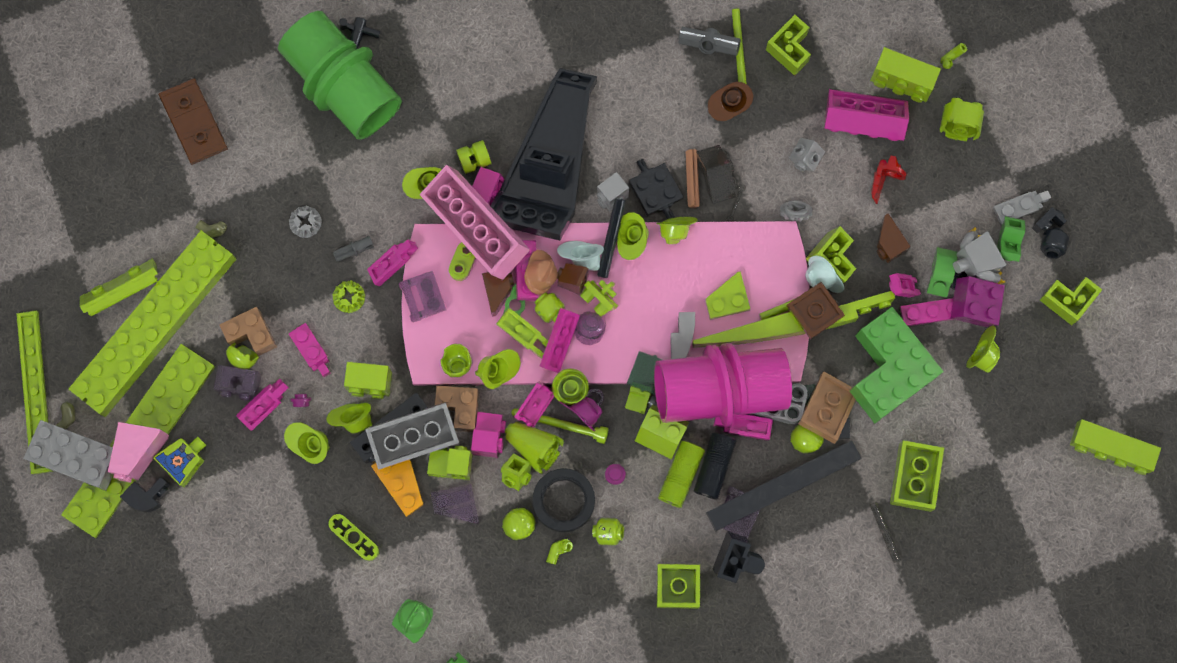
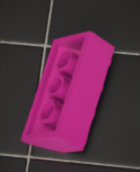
M829 89L824 129L832 132L843 131L852 135L863 134L872 138L883 137L892 141H904L909 122L908 101Z

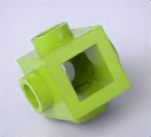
M513 453L501 468L502 482L507 487L520 491L531 480V463Z

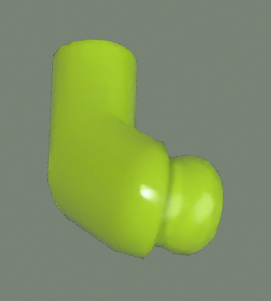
M960 43L942 56L940 60L944 69L951 68L953 66L952 61L967 51L966 45Z
M562 539L553 543L546 562L556 565L559 555L570 552L573 548V543L568 539Z

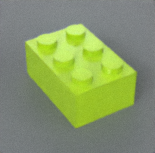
M884 47L870 81L874 82V85L879 88L887 87L893 89L892 91L895 94H906L911 96L912 100L921 103L928 100L941 69Z
M904 440L899 443L890 500L891 505L929 512L935 510L944 454L943 447Z

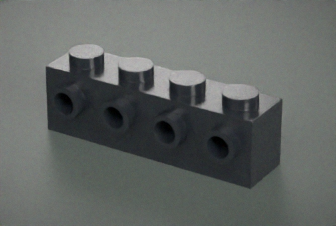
M416 392L374 425L428 407ZM364 431L350 443L366 464L369 462L373 464L376 461L367 433Z

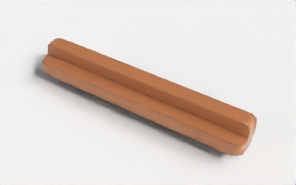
M689 149L686 151L688 207L697 208L700 206L698 153L695 149Z

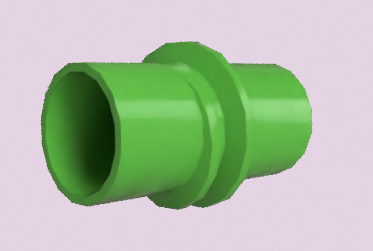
M323 11L311 12L302 17L289 28L278 45L279 53L305 81L303 87L305 97L313 101L319 110H331L356 139L362 140L374 134L400 108L402 103L401 97L370 64L373 56L372 50L369 47L356 49L354 41L348 40Z

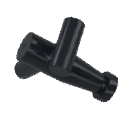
M355 17L354 24L351 25L347 23L345 18H341L339 20V28L341 30H351L350 40L354 41L356 49L360 45L363 34L379 38V30L365 27L367 20Z

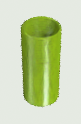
M681 441L658 495L659 500L678 508H682L684 500H686L687 492H689L705 452L701 447L686 441Z

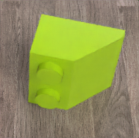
M652 404L639 429L635 442L672 460L690 422L663 423L657 406Z

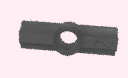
M682 26L678 43L697 47L705 54H712L716 51L737 56L741 39L721 35L714 28L702 31Z

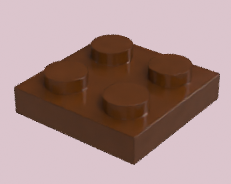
M822 282L787 304L788 309L809 339H812L845 317V314Z

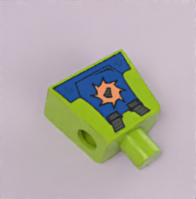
M199 437L190 444L181 438L153 458L180 486L185 487L204 462L198 453L206 444Z

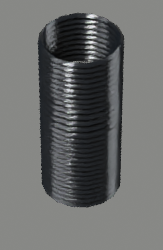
M712 433L693 492L699 495L707 494L708 498L717 500L719 499V493L722 489L728 464H730L729 462L737 441L724 434Z

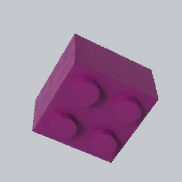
M970 276L958 278L956 280L951 319L983 327L998 326L1005 285Z

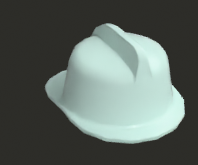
M568 241L557 248L558 254L561 257L571 259L574 265L583 266L593 271H597L600 268V255L604 251V247L601 245L582 241Z
M815 255L809 259V268L806 271L805 277L812 287L822 282L826 289L832 292L841 293L844 290V284L832 265L825 258Z

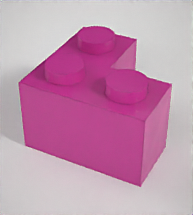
M477 413L476 428L473 431L471 446L473 455L498 458V454L503 453L504 441L501 438V433H505L506 421L503 420V415Z

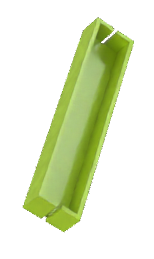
M201 230L70 386L69 390L100 415L106 417L236 261L233 254L219 243L217 244L215 240Z

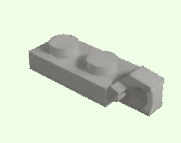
M1036 191L1028 192L998 204L993 209L1002 226L1005 216L1019 219L1037 212L1043 207L1042 203L1048 201L1051 196L1048 191L1038 195Z

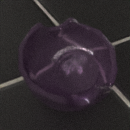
M591 311L581 314L574 331L576 339L586 345L600 342L605 333L606 325L604 319Z

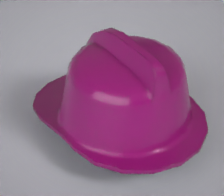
M585 397L581 401L568 406L560 402L577 414L595 432L593 426L602 414V409L594 400Z

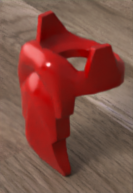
M891 156L888 163L884 159L880 160L877 171L874 172L871 196L875 204H878L886 176L899 180L906 179L907 173L898 164L896 156Z

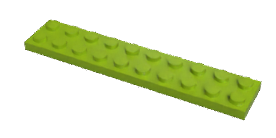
M180 344L126 423L160 429L169 434L215 366ZM115 439L110 444V447H113ZM112 477L106 491L83 483L61 516L94 538H97L123 501L120 496L136 480L132 479L131 483Z

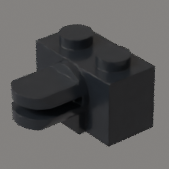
M727 531L714 563L713 571L717 577L737 583L741 572L760 574L765 568V562L760 554L749 551L751 543L747 537Z

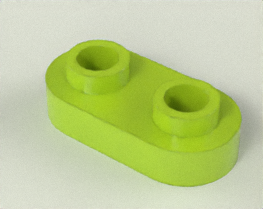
M462 242L457 246L449 266L450 276L456 281H463L469 276L476 259L471 252L468 254L463 253V250L467 247ZM461 266L463 270L456 272V267Z

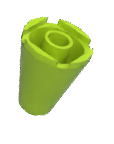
M520 422L510 423L505 430L506 440L540 474H543V469L546 471L550 469L560 455V452L557 451L559 445L563 447L564 440L559 436L529 427Z

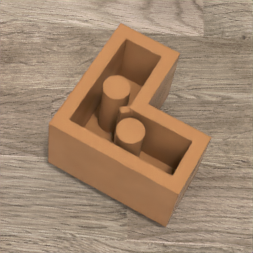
M257 307L219 324L229 345L233 343L237 345L249 339L258 356L277 348L261 311Z
M436 386L435 405L445 402L448 410L455 411V431L473 432L476 428L478 413V388Z

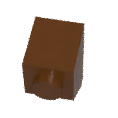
M888 213L882 219L877 242V254L881 260H886L889 263L907 252L911 246Z
M566 263L564 268L560 267L557 272L558 286L581 295L584 284L588 280V268Z
M489 272L482 273L492 317L498 314L511 293V285H514L512 273H509L503 280L491 275Z

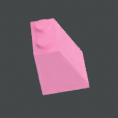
M118 422L108 472L113 474V478L119 479V481L131 483L132 479L139 480L154 459L153 457L158 454L166 443L169 435L160 429Z

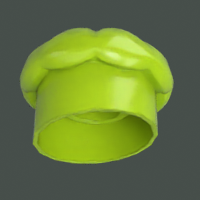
M570 368L560 371L552 382L554 397L565 405L577 403L588 394V379L577 369Z

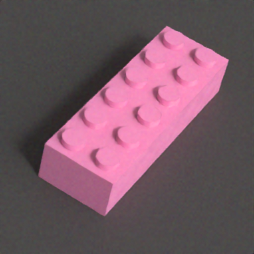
M446 165L420 193V196L491 275L503 280L530 251L525 243L459 171Z

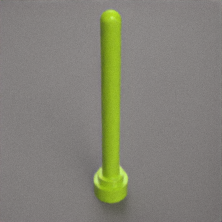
M512 409L511 414L515 416L519 409ZM544 415L538 421V423L592 436L597 442L603 444L606 442L609 428L600 426V428L596 427L594 432L590 427Z

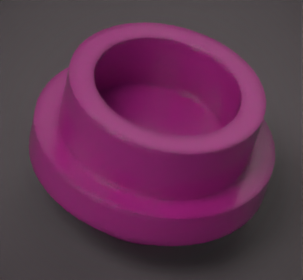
M306 393L294 394L295 397L290 398V401L293 402V407H308L309 401H311V397H307Z
M618 464L610 465L605 471V478L612 485L621 484L626 476L624 468Z

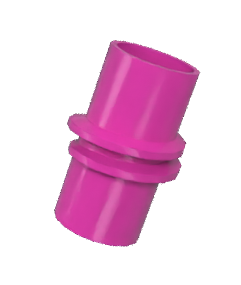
M722 344L720 348L716 345H708L705 347L702 356L660 360L655 363V396L658 412L663 423L720 417L723 426L728 427L732 425L733 415L787 410L791 405V372L786 353L782 348L737 352L732 344Z

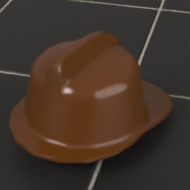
M733 82L714 92L708 100L707 108L709 114L717 121H726L747 110L752 104V90L743 82Z

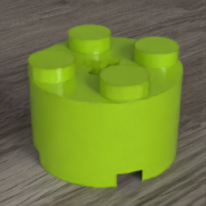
M952 98L951 102L944 106L940 132L944 131L947 138L967 141L970 137H973V140L978 139L981 134L984 116L983 105L977 102H964L960 98Z

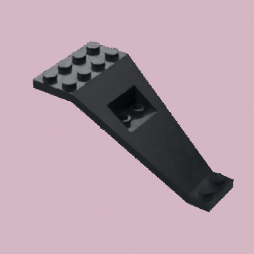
M560 68L553 78L510 170L490 205L511 229L560 241L575 215L590 94L597 84V76Z

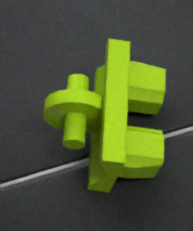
M593 280L587 281L584 284L586 288L580 296L587 303H590L595 297L600 301L594 308L599 316H604L609 311H614L618 307L607 295L609 294L612 298L617 295L612 290L615 286L613 281L607 285L601 280L598 284L603 290Z

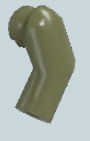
M200 220L196 225V229L202 230L208 236L214 238L223 235L227 230V225L220 221L209 226Z
M64 402L60 407L62 420L55 426L67 429L76 419L75 408L69 402Z

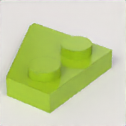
M741 271L733 275L705 299L710 320L750 311Z

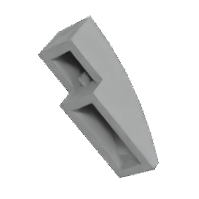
M679 312L678 333H671L670 336L671 359L687 357L694 334L695 312Z

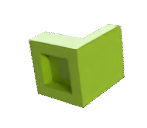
M632 382L625 408L645 414L652 388Z

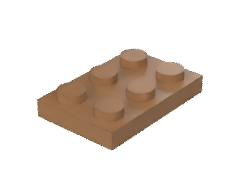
M823 372L798 424L835 444L856 400L849 392L853 387Z

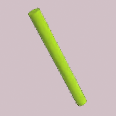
M732 9L734 37L741 39L739 52L736 56L738 82L747 84L740 9Z

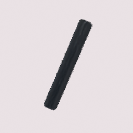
M616 198L614 200L604 243V251L597 273L598 277L608 278L626 203L624 199Z

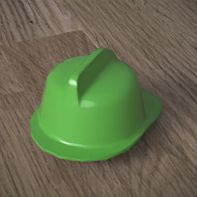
M407 599L398 610L392 625L411 642L416 643L430 624L433 617V609L427 607L422 602Z

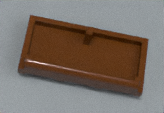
M195 78L158 94L191 165L228 150Z

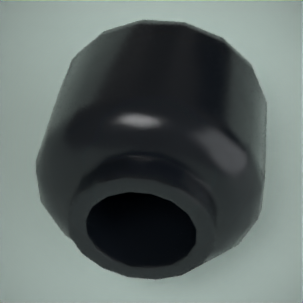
M1060 228L1046 230L1043 233L1040 246L1042 253L1050 259H1058L1065 255L1069 236Z

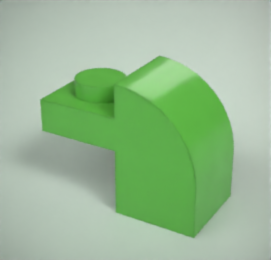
M1006 216L1004 218L997 248L1002 258L1006 261L1019 262L1021 243L1025 234L1024 220Z
M937 247L927 293L947 298L955 275L953 263L957 261V251Z

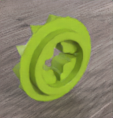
M353 281L342 282L336 286L332 294L334 305L344 313L358 311L365 302L363 288ZM345 289H347V291H349L350 294L354 293V296L351 297L352 304H350V302L347 299L343 300V297L346 296Z

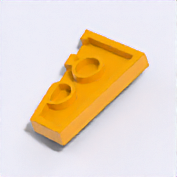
M410 459L379 470L376 463L371 465L406 517L424 505Z

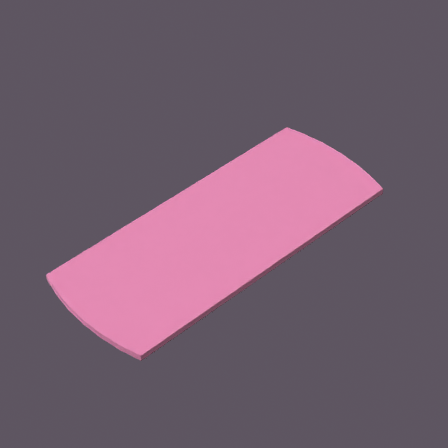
M796 221L696 222L690 225L687 238L677 244L666 243V239L661 236L660 225L656 224L658 222H645L649 231V237L644 252L634 260L622 258L618 252L616 241L608 278L598 277V270H588L587 281L593 280L602 290L603 288L598 284L601 280L607 285L612 281L615 283L612 290L617 295L612 298L607 294L618 305L614 311H609L604 316H599L594 310L600 303L596 297L590 303H587L580 295L559 287L558 279L548 290V294H556L564 303L565 310L580 315L560 371L570 368L577 369L587 377L589 384H632V382L637 384H654L656 361L671 359L670 336L671 333H678L679 312H695L693 342L695 339L760 321V313L799 297L808 291L810 287L805 277L808 268ZM570 223L560 241L518 230L513 231L521 240H536V250L547 252L554 261L558 272L559 268H564L566 263L573 264L571 259L561 257L558 254L557 248L561 244L568 241H582L604 247L609 223ZM415 224L410 241L415 242L418 249L413 255H410L411 258L405 263L402 289L403 337L413 385H484L480 377L475 374L480 361L486 356L495 355L506 349H511L518 353L521 365L516 376L502 385H535L537 382H541L544 385H552L558 373L540 367L542 358L538 357L530 349L527 350L496 325L503 315L505 303L498 314L492 317L482 273L488 272L486 268L476 258L469 276L463 281L454 280L450 276L449 266L461 240L446 224ZM468 248L463 250L465 254L470 252ZM458 266L455 269L456 272H461L463 270L461 266ZM514 267L510 273H512L513 282L515 285L516 273ZM741 271L750 311L710 320L705 299L733 275ZM514 299L510 301L509 307L513 311H518L521 308V303ZM525 301V309L520 316L541 332V335L549 341L555 322H544L534 310L536 306L535 301ZM807 334L733 345L737 352L782 348L789 362L792 383L801 382L808 349L809 337ZM537 339L533 345L544 353L546 347ZM691 343L686 358L702 356L705 347L693 348ZM452 344H462L465 346L472 358V366L469 372L462 377L448 376L444 373L440 359L444 355V349Z

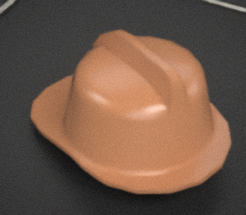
M536 250L530 256L524 278L527 288L532 293L542 295L548 292L555 283L558 273L551 256L543 250Z

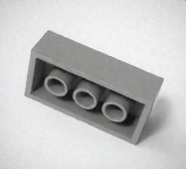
M445 402L365 428L378 470L459 443Z
M40 420L23 459L105 491L113 477V474L108 472L113 447Z

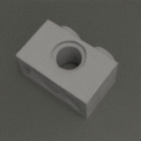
M617 172L597 186L598 204L602 209L607 208L610 212L613 209L616 198L626 200L629 197V187Z

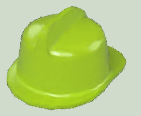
M436 167L412 169L403 178V191L410 198L423 199L420 193L442 169Z
M627 213L622 216L617 237V247L621 257L626 260L638 258L646 248L649 231L644 219L639 214Z
M676 217L656 224L660 225L661 236L666 239L667 244H677L687 238L690 225L698 220L694 217Z
M990 326L982 334L974 353L967 361L966 367L972 368L976 366L989 373L1000 358V350L994 342L996 336L995 326Z
M511 349L486 356L480 361L475 374L480 377L484 386L488 389H495L516 376L521 365L520 357L516 351Z
M369 403L346 404L335 408L327 415V423L331 426H343L352 434L361 432L365 428L372 426L369 413L371 405Z
M301 422L292 423L285 430V443L291 451L312 464H318L325 459L330 447L327 436L323 432L314 430Z

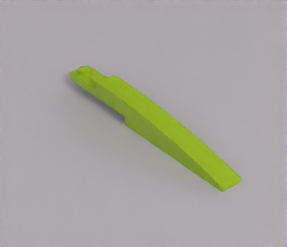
M889 291L839 306L845 317L827 329L856 322L859 318L858 312L860 315L871 312V308L879 306V309L891 306L895 299L894 293ZM788 312L695 339L692 342L693 348H700L708 345L748 344L788 338L806 333L793 314Z

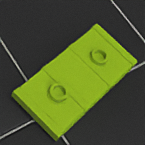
M151 258L139 266L136 265L117 278L103 285H98L91 289L90 292L81 295L80 308L83 313L88 312L90 316H93L156 283L157 277L155 275L158 272L154 259Z

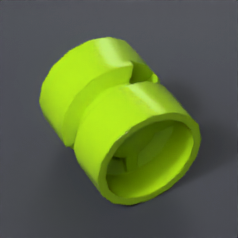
M483 140L473 143L471 148L465 146L456 150L465 174L475 171L477 166L486 167L492 164ZM474 154L475 160L470 161L469 156Z

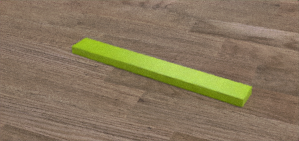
M38 311L16 313L28 447L40 420L48 423ZM30 462L32 475L53 472L50 469Z

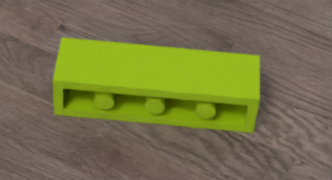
M1083 419L1077 422L1070 445L1074 446V450L1085 454L1087 451L1095 454L1094 457L1103 461L1107 459L1113 460L1114 465L1126 468V466L1132 467L1134 472L1141 475L1154 471L1161 450L1160 447Z

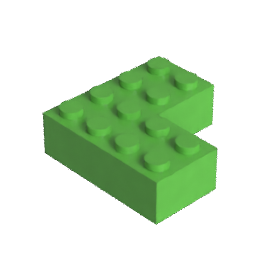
M891 307L862 328L855 336L879 368L856 384L849 392L874 424H876L944 371L895 309Z

